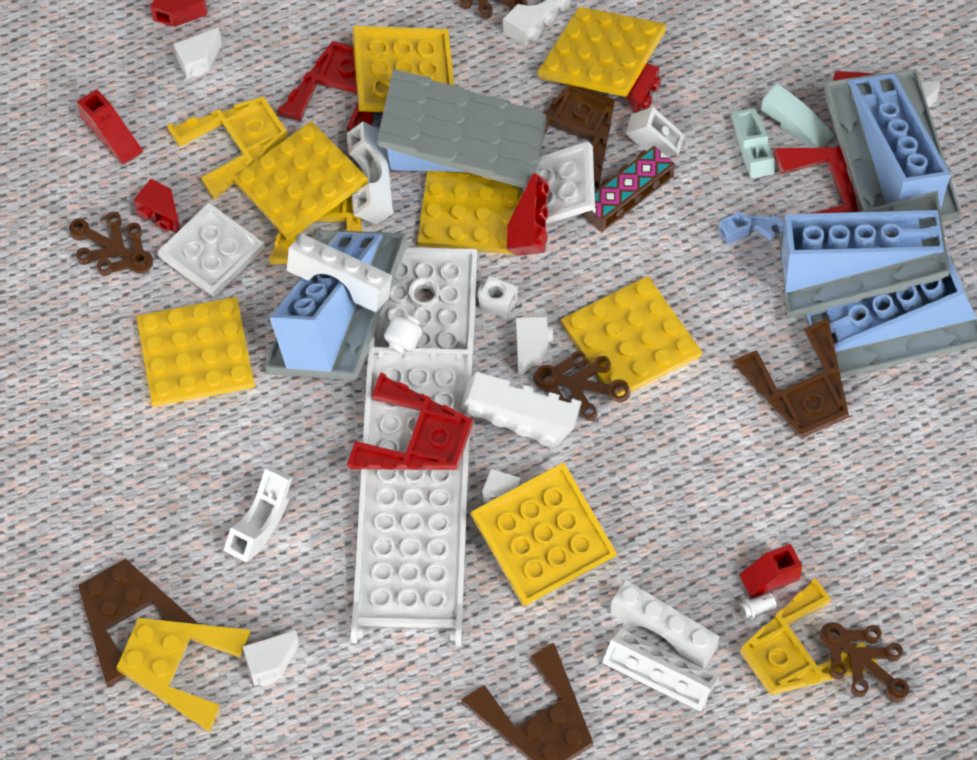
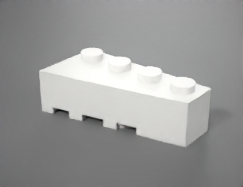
M479 372L472 376L467 383L460 409L467 411L469 415L489 420L495 426L506 427L515 431L519 436L530 437L547 447L556 448L574 429L582 401L572 399V402L568 403L559 400L560 395L549 392L548 396L536 394L532 387L525 385L512 387L508 380Z

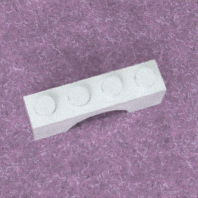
M545 0L540 4L532 6L517 4L503 19V33L526 47L531 41L535 42L539 38L541 31L546 26L549 27L553 24L556 16L561 11L567 10L572 0Z
M362 122L347 133L348 153L357 161L369 182L352 194L354 216L376 225L393 214L387 149L378 146L379 129Z
M301 234L289 247L286 271L308 281L317 274L331 275L348 288L354 303L374 312H377L388 300L392 275L304 234Z
M627 580L611 601L610 614L633 628L644 627L656 632L676 649L680 657L703 669L718 649L720 636Z

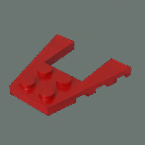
M332 41L317 59L314 68L305 74L298 88L293 89L288 95V100L285 104L278 108V116L302 121L317 84L357 94L354 47ZM357 102L347 126V133L362 122L372 125L374 112L359 111Z
M841 147L775 148L773 153L781 175L824 163L828 164L843 205L811 214L859 212Z
M380 372L372 394L373 400L418 410L420 414L406 453L355 441L347 462L348 469L458 470L473 426L472 418L444 404L442 406L432 401L431 397L423 393L419 394L409 389L407 385L399 381L395 382L388 378L386 374Z

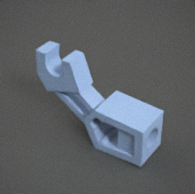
M739 211L719 221L718 231L727 244L749 236L750 230L759 231V233L771 241L775 237L773 229L784 233L785 223L775 215L771 217L750 216Z

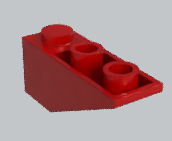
M98 89L77 101L81 119L123 165L143 153V149L116 110Z
M537 173L532 174L507 225L506 249L517 256L545 253V244L548 240L546 220L549 215L547 208L549 185L548 181Z

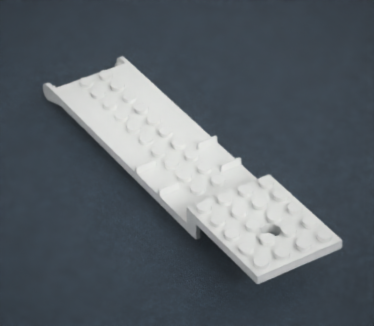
M406 247V251L396 271V279L390 290L389 298L384 304L379 324L369 344L363 443L406 453L420 414L418 410L373 400L372 394L380 372L386 374L388 378L395 382L399 381L407 385L409 389L419 394L423 393L431 397L432 401L442 406L444 404L470 417L467 411L460 409L467 383L472 378L477 249ZM421 289H429L434 294V297L428 302H421L415 298V295ZM407 314L420 321L419 326L422 328L423 333L414 351H403L402 354H398L388 348L390 343L385 340L384 335L393 317ZM470 435L458 470L361 469L351 643L357 644L358 638H363V627L358 626L456 629L450 631V641H455L456 646H461Z

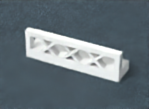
M623 629L611 639L602 662L699 711L704 709L710 692L720 676Z

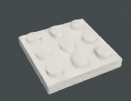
M588 141L540 157L537 174L546 179L549 185V195L547 196L549 215L546 224L595 209L593 146Z
M208 203L157 253L160 259L214 298L265 249V244Z

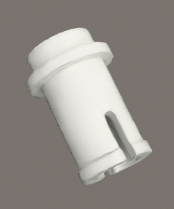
M768 592L751 600L748 598L744 599L739 604L742 616L745 619H754L757 614L775 609L776 601L774 596L771 597L772 593Z

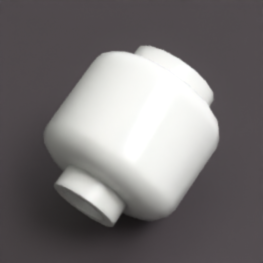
M407 314L393 317L384 335L385 340L390 343L388 348L398 354H402L403 351H414L423 333L422 328L419 326L420 321Z

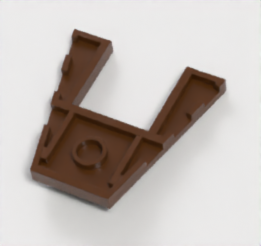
M568 85L553 100L548 110L543 113L546 114L547 119L544 136L549 127L553 126L593 141L591 145L593 146L594 186L599 187L615 99L581 87Z
M828 318L804 328L805 334L825 371L778 392L757 350L733 360L735 367L801 439L849 418Z
M127 559L118 562L78 585L108 687L126 677L117 670L122 654L108 634V629L154 604L164 621L199 624Z
M554 643L533 654L530 660L559 701L515 728L485 685L461 699L462 704L466 708L468 707L480 720L486 725L491 726L505 741L510 742L528 760H572L593 746L590 732Z

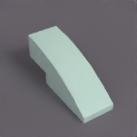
M776 84L763 98L761 111L780 122V129L810 148L826 147L834 139L835 135L825 123L802 101L779 84Z
M756 109L731 112L736 137L750 178L774 175L775 158L768 145V135Z

